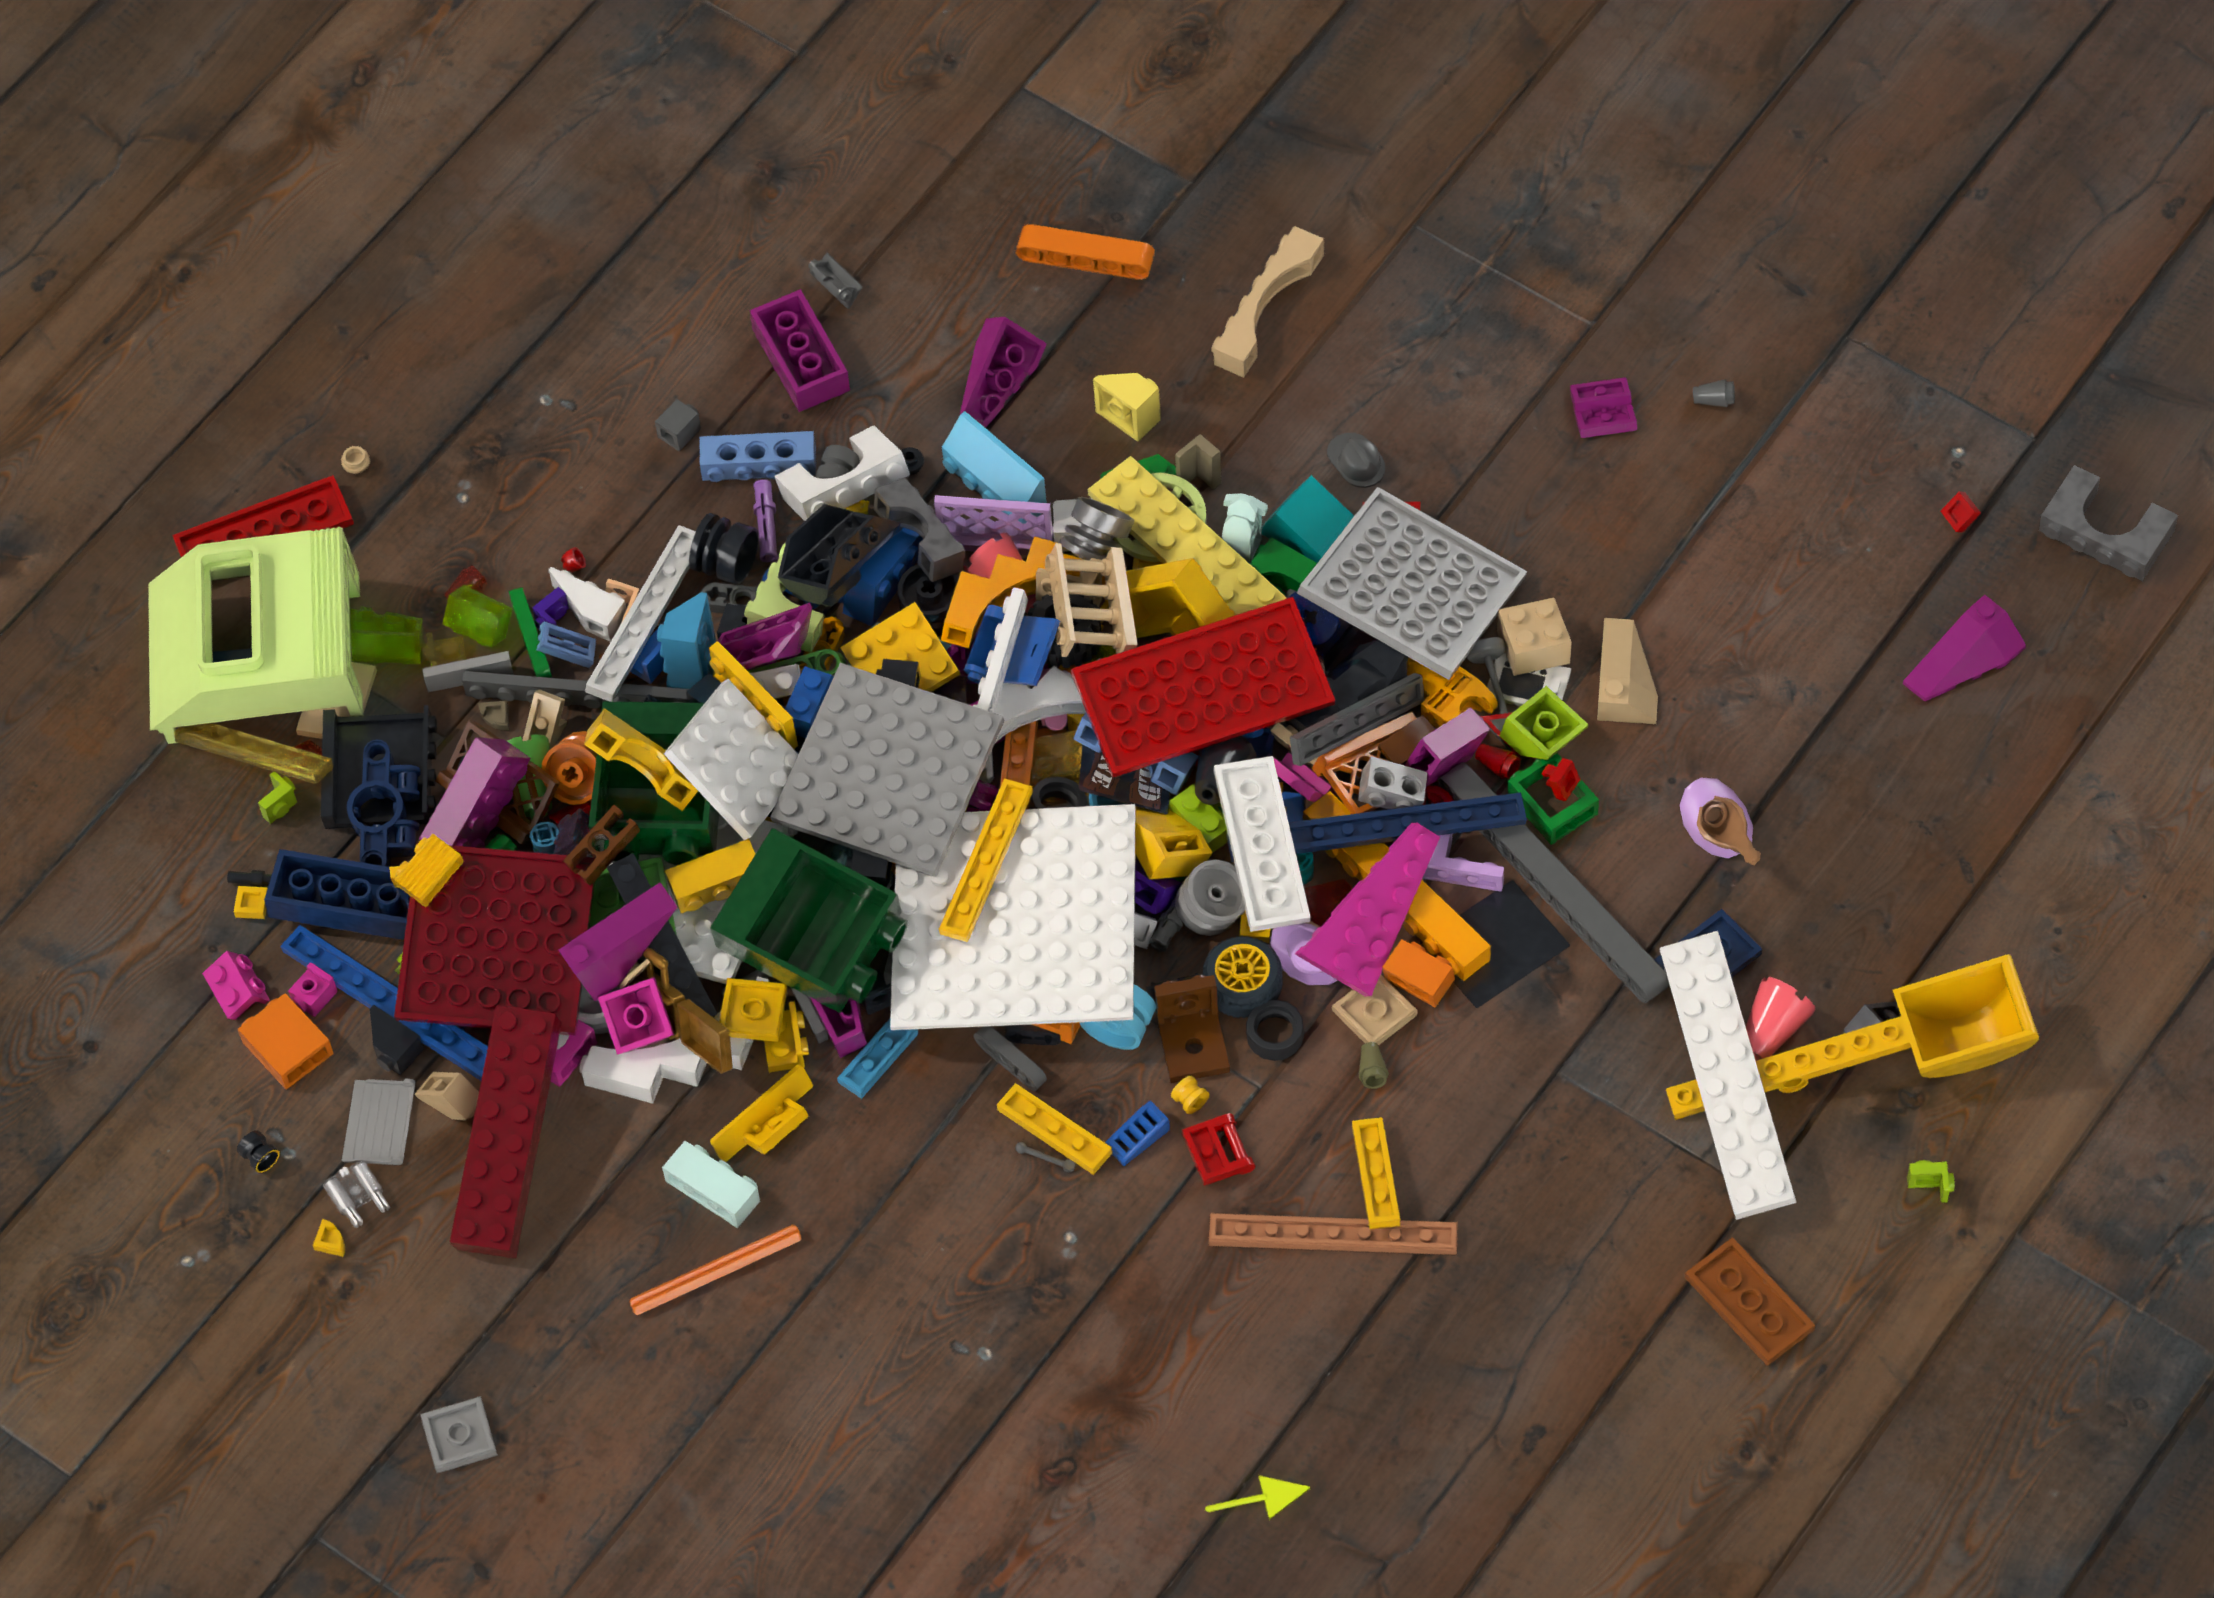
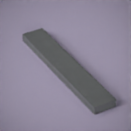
M1413 673L1291 736L1290 744L1293 764L1302 766L1420 705L1425 700L1422 675Z

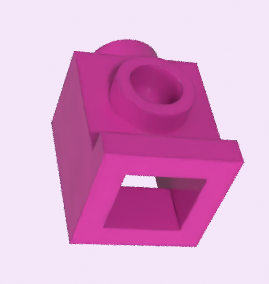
M310 962L305 973L288 992L291 1000L303 1012L306 1011L315 1017L338 990L334 978Z

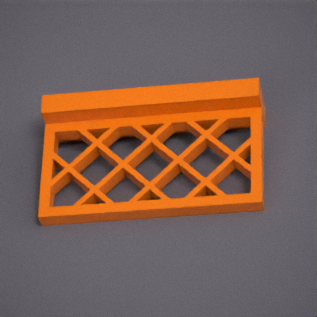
M1413 712L1370 730L1319 756L1312 767L1313 771L1318 777L1325 776L1351 814L1371 812L1379 808L1370 806L1368 803L1358 807L1352 799V794L1359 795L1360 789L1359 786L1354 785L1355 777H1361L1362 769L1357 768L1358 761L1364 760L1368 762L1371 756L1383 759L1380 758L1381 751L1378 749V745L1417 719ZM1340 770L1351 774L1350 782L1340 781L1334 772Z

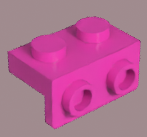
M230 951L223 953L202 974L227 1018L236 1020L253 1003L266 1004L270 999L265 992L266 987L264 983L256 976L252 969L253 964L251 960L244 954Z

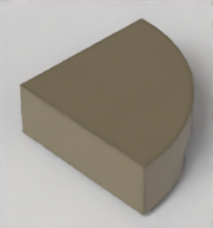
M507 700L478 703L481 717L489 726L498 730L509 731Z

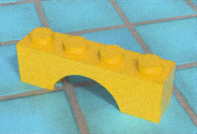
M605 708L587 730L584 745L608 761L619 760L636 768L653 784L659 796L681 811L684 810L698 792L664 755L665 749Z

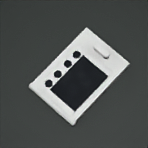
M1505 653L1495 659L1494 663L1505 703L1522 706L1545 686L1563 700L1571 668L1556 666L1514 676ZM1489 679L1487 688H1488V689L1494 694V696H1495L1494 689H1493V686H1492V683H1491V679Z

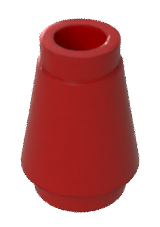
M1483 743L1475 753L1476 760L1480 761L1502 779H1510L1520 768L1521 759L1513 751Z

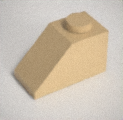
M432 1072L414 1095L451 1119L466 1120L475 1115L479 1091L461 1073Z

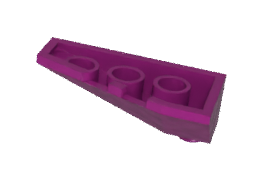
M1005 316L987 318L975 344L960 415L966 411L986 428L1004 407V402L1010 395L1016 393L1021 387L1020 384L1037 369L1047 343Z
M660 882L576 937L558 951L594 1001H597L598 997L606 995L622 983L626 975L678 907Z

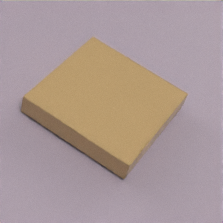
M1380 975L1371 996L1365 997L1355 990H1351L1332 1005V1011L1364 1043L1375 1042L1378 1045L1417 1016V1009L1382 975Z

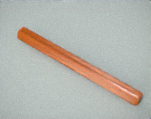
M792 1224L629 1300L630 1306L635 1315H640L799 1242L801 1234L797 1226Z

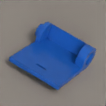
M996 605L987 606L964 668V672L968 674L967 679L979 684L982 677L986 678L988 667H986L988 653L990 650L994 651L997 642L994 639L995 630L998 623L1002 624L1005 615L1002 607ZM1023 616L1003 683L1037 686L1061 622L1060 620Z

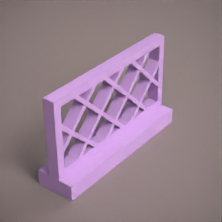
M935 495L934 506L937 518L947 525L950 534L957 542L959 541L963 545L965 551H976L991 538H994L997 542L1002 539L1001 533L1009 534L1020 555H1028L1034 537L1054 542L1050 503ZM945 507H953L955 509L950 511ZM974 509H982L983 512L979 513ZM1002 511H1010L1012 514L1007 515ZM1031 513H1043V514L1040 515V516H1038V517H1036V516H1034V515L1031 514ZM965 514L970 518L966 520L961 515ZM994 516L999 520L994 522L989 517ZM1022 518L1026 520L1027 523L1023 524L1019 522L1018 519Z

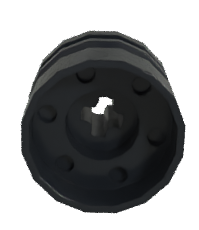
M707 514L701 520L692 540L689 553L690 568L699 573L703 571L708 576L717 572V577L720 580L735 585L741 584L748 576L754 563L759 544V532L755 527L740 522L732 526L728 518L723 517L720 519L716 514Z

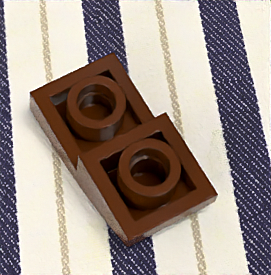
M1422 715L1378 745V749L1388 761L1404 765L1420 740L1435 729Z

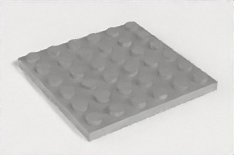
M1377 487L1301 583L1297 594L1450 680L1477 641H1479L1498 615V610L1505 606L1522 583L1527 571Z
M840 663L770 818L772 822L936 877L1003 726L1004 717Z

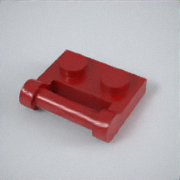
M1231 1113L1182 1129V1136L1204 1186L1237 1174L1250 1173L1256 1167L1252 1157H1248L1235 1128L1237 1122ZM1217 1131H1224L1236 1158L1235 1161L1229 1163L1217 1136Z

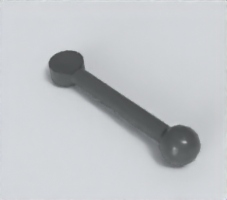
M1018 1142L1015 1146V1150L1019 1154L1028 1153L1062 1166L1063 1170L1067 1173L1075 1170V1162L1071 1159L1063 1161L1029 1148L1024 1142Z

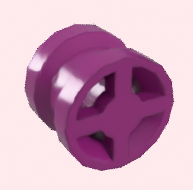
M978 780L969 804L984 811H990L999 788Z

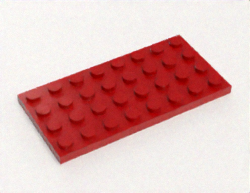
M1294 597L1071 669L1072 677L1112 778L1335 705L1336 701Z

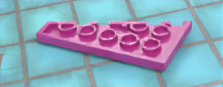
M1411 823L1389 847V852L1382 860L1373 865L1370 869L1371 872L1365 879L1357 883L1331 912V917L1322 927H1318L1312 934L1313 937L1305 946H1301L1295 954L1365 997L1371 996L1440 837L1419 823Z

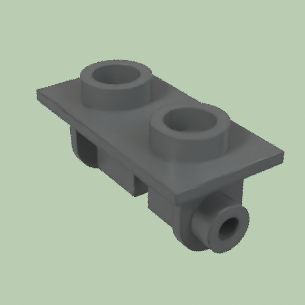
M826 253L822 260H812L808 265L810 273L847 309H850L863 286L829 253Z

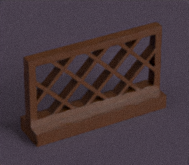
M468 720L446 770L439 771L435 780L445 789L448 788L457 772L461 758L467 754L472 745L471 736L473 732L479 734L480 738L500 739L475 720ZM531 761L527 764L526 779L518 781L512 791L514 804H507L503 807L498 816V824L496 825L521 844L531 842L530 832L536 824L542 822L560 784L558 780ZM537 779H541L549 785L544 796L538 797L534 781ZM527 782L531 799L522 801L518 785ZM532 803L535 813L532 821L526 818L523 805Z

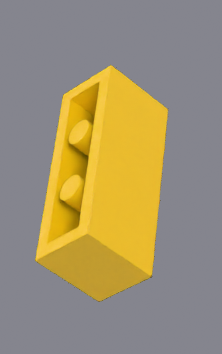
M749 839L665 870L669 887L680 913L698 910L707 903L715 900L721 901L731 895L755 856V851Z

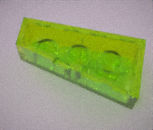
M361 606L360 610L350 608L351 661L421 664L424 649L423 619L388 611L383 615L376 614L372 608Z

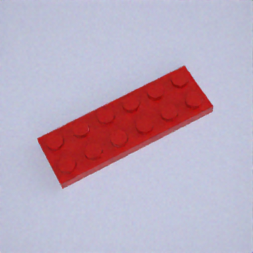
M332 475L172 536L180 556L183 557L198 544L308 530H326L333 527L344 529L354 525V522L336 479Z

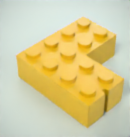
M1193 558L1126 571L1136 638L1168 632L1174 636L1235 616L1233 609L1226 604L1218 589L1210 582L1204 574L1202 567Z

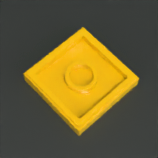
M727 978L719 1022L728 1028L730 1037L778 1042L788 989L787 985L784 983Z

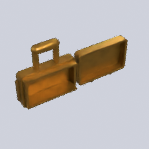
M647 948L643 955L645 960L648 959L650 963L644 972L631 982V985L655 977L674 1033L673 1036L668 1038L670 1040L680 1038L681 1043L719 1073L722 1074L731 1070L733 1064L728 1028L691 1000H685V996L669 984V963L667 959L655 950ZM654 965L660 969L661 977L654 973Z

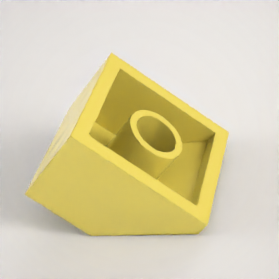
M1138 373L1099 375L1093 379L1096 412L1136 441L1141 440L1161 420L1159 388L1153 380L1145 379Z

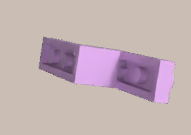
M1452 834L1439 835L1440 839L1423 879L1502 892L1504 867L1491 862H1472L1462 857L1449 858Z

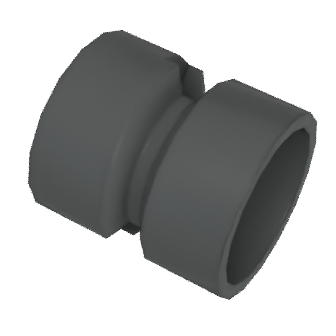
M827 446L821 459V466L817 469L815 477L830 479L842 476L855 469L860 463V458L853 450L845 446Z

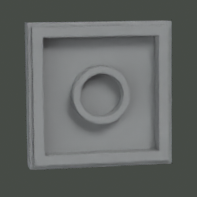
M481 1396L420 1414L437 1473L497 1456Z

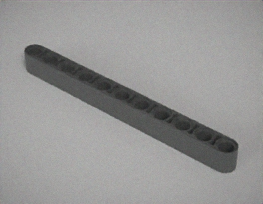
M1464 762L1459 763L1437 780L1439 787L1446 790L1452 796L1453 801L1497 796ZM1525 824L1479 830L1641 1002L1648 1003L1670 987L1665 971Z

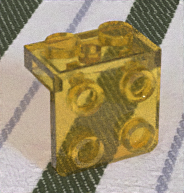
M1077 730L1036 739L1031 777L1033 787L1043 779L1050 777L1067 778L1079 785L1082 744L1073 739ZM1050 797L1045 798L1041 801V803L1046 804L1051 802L1062 801L1064 799Z

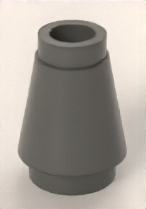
M1726 379L1693 387L1694 404L1700 403L1721 407L1735 404L1734 382H1727Z

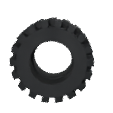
M1047 594L1042 597V601L1037 600L1033 604V608L1029 609L1028 616L1056 619L1053 596ZM1069 594L1071 607L1099 609L1097 604H1093V600L1090 597L1084 598V595ZM1073 619L1074 631L1102 633L1101 621ZM1055 635L1045 665L1050 663L1051 667L1055 666L1057 668L1060 665L1063 668H1070L1071 665L1080 666L1083 661L1089 662L1092 659V655H1097L1099 647L1102 645L1074 643L1069 655L1061 657L1060 645L1056 644Z

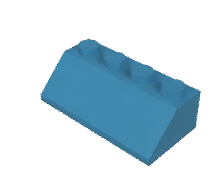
M701 592L666 613L664 625L660 624L658 627L657 641L661 642L660 656L664 657L663 671L668 674L666 684L669 688L690 689L708 673L712 676L714 675V670L709 663L711 660L709 647L716 643L707 593Z

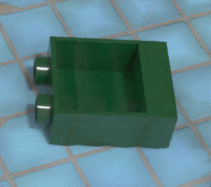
M603 701L602 711L605 708L667 750L705 703ZM597 754L589 830L599 822L613 805L623 812L624 818L622 820L618 819L609 832L612 836L620 833L628 825L627 821L630 818L640 829V832L612 863L633 853L637 861L639 860V854L662 855L666 862L680 865L699 858V856L716 851L720 814L699 791L684 810L681 811L659 796L653 784L636 768L619 760L608 761ZM605 839L598 841L595 845V850H606L609 846V841Z
M772 828L711 925L710 930L716 947L841 1013L849 998L858 1003H862L866 999L877 978V971L870 968L869 965L880 947L890 953L897 948L906 932L908 920L900 917L902 911L897 893Z

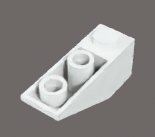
M551 567L549 573L552 586L555 589L560 587L566 593L569 609L583 628L611 642L626 612L625 600L617 593H608L599 589L597 585L590 581L584 582L575 578L566 570L559 571Z

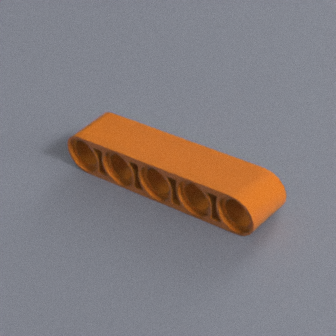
M1030 224L1022 228L1016 249V255L1024 261L1133 279H1146L1149 276L1155 254L1154 248L1144 242Z

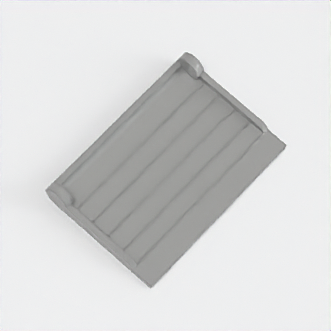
M355 1080L342 1162L385 1165L403 1164L415 1080Z

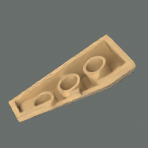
M1604 618L1597 720L1656 724L1658 695L1634 620Z

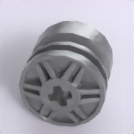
M1078 497L1071 515L1081 523V526L1066 525V532L1072 536L1063 535L1060 543L1064 548L1081 559L1091 560V558L1102 560L1106 558L1111 547L1122 548L1113 540V537L1128 538L1134 519L1126 513L1099 501Z

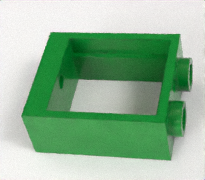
M1558 753L1549 760L1537 758L1532 766L1524 771L1519 770L1515 772L1508 780V794L1521 793L1527 819L1550 845L1598 815L1599 799L1582 780L1579 781L1573 790V793L1579 800L1551 818L1525 790L1545 777L1541 773L1547 764L1558 766L1562 760Z

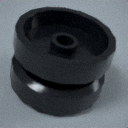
M918 564L911 566L902 575L898 583L900 611L916 602L937 636L942 635L944 622L959 580L957 574L932 582Z

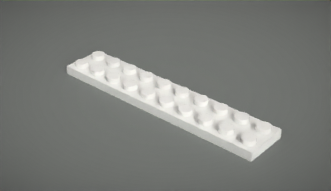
M1718 931L1660 947L1736 1220L1796 1203Z

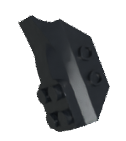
M823 504L787 537L778 578L785 588L795 595L797 599L824 606L835 605L841 597L860 581L862 576L860 568L868 559L903 529V527H900L901 522Z
M1378 639L1360 644L1333 670L1328 669L1325 672L1336 700L1335 705L1284 722L1300 732L1407 677L1408 656Z

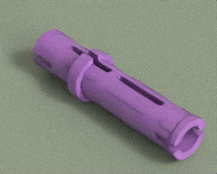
M758 480L754 483L756 503L753 506V510L757 516L760 560L763 562H773L778 559L774 523L776 504L772 500V484L769 480Z

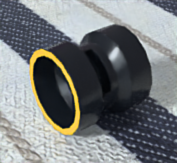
M254 1130L242 1138L237 1146V1152L244 1159L250 1160V1166L256 1172L263 1173L276 1163L280 1153L274 1145L266 1143V1137L260 1131Z

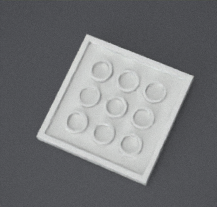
M729 679L723 681L664 753L744 840L750 838L775 807L799 755L778 732L773 731L764 716Z

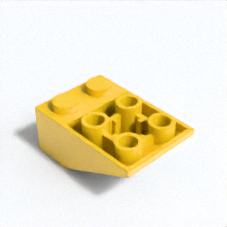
M1136 806L1135 854L1149 880L1189 876L1195 867L1207 861L1212 855V851L1200 829L1168 809V814H1163Z

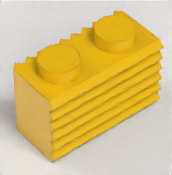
M432 834L428 839H421L414 849L416 853L409 862L404 861L395 872L397 877L394 881L397 886L424 907L429 905L464 862L462 856L435 834Z

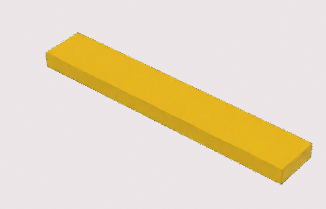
M1004 778L939 927L940 935L965 942L969 941L1033 793L1032 786Z

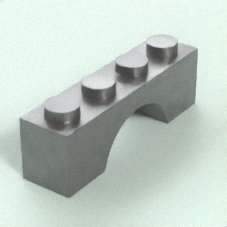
M903 478L875 489L874 510L882 518L901 522L900 527L913 530L923 538L919 543L918 565L932 582L962 571L963 558L965 557L963 545L954 539L947 525L937 518L933 508L925 503L916 487H912L908 480Z

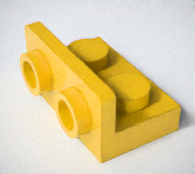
M795 1001L789 1002L790 1010L783 1012L779 1041H764L769 1073L793 1069L797 1064L805 1067L803 1056L809 1055L807 1038H801L799 1030L805 1028L803 1011H796Z

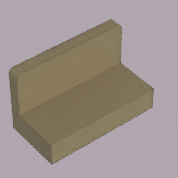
M1201 434L1175 454L1176 476L1188 482L1198 476L1212 489L1221 484L1220 451Z

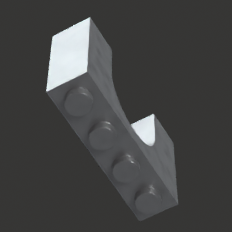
M2074 465L2042 513L2039 531L2050 539H2057L2069 545L2075 551L2088 554L2098 562L2105 565L2108 564L2122 571L2129 577H2135L2143 581L2174 533L2178 515L2151 503L2133 530L2121 535L2101 533L2092 528L2084 517L2085 511L2097 494L2100 477Z

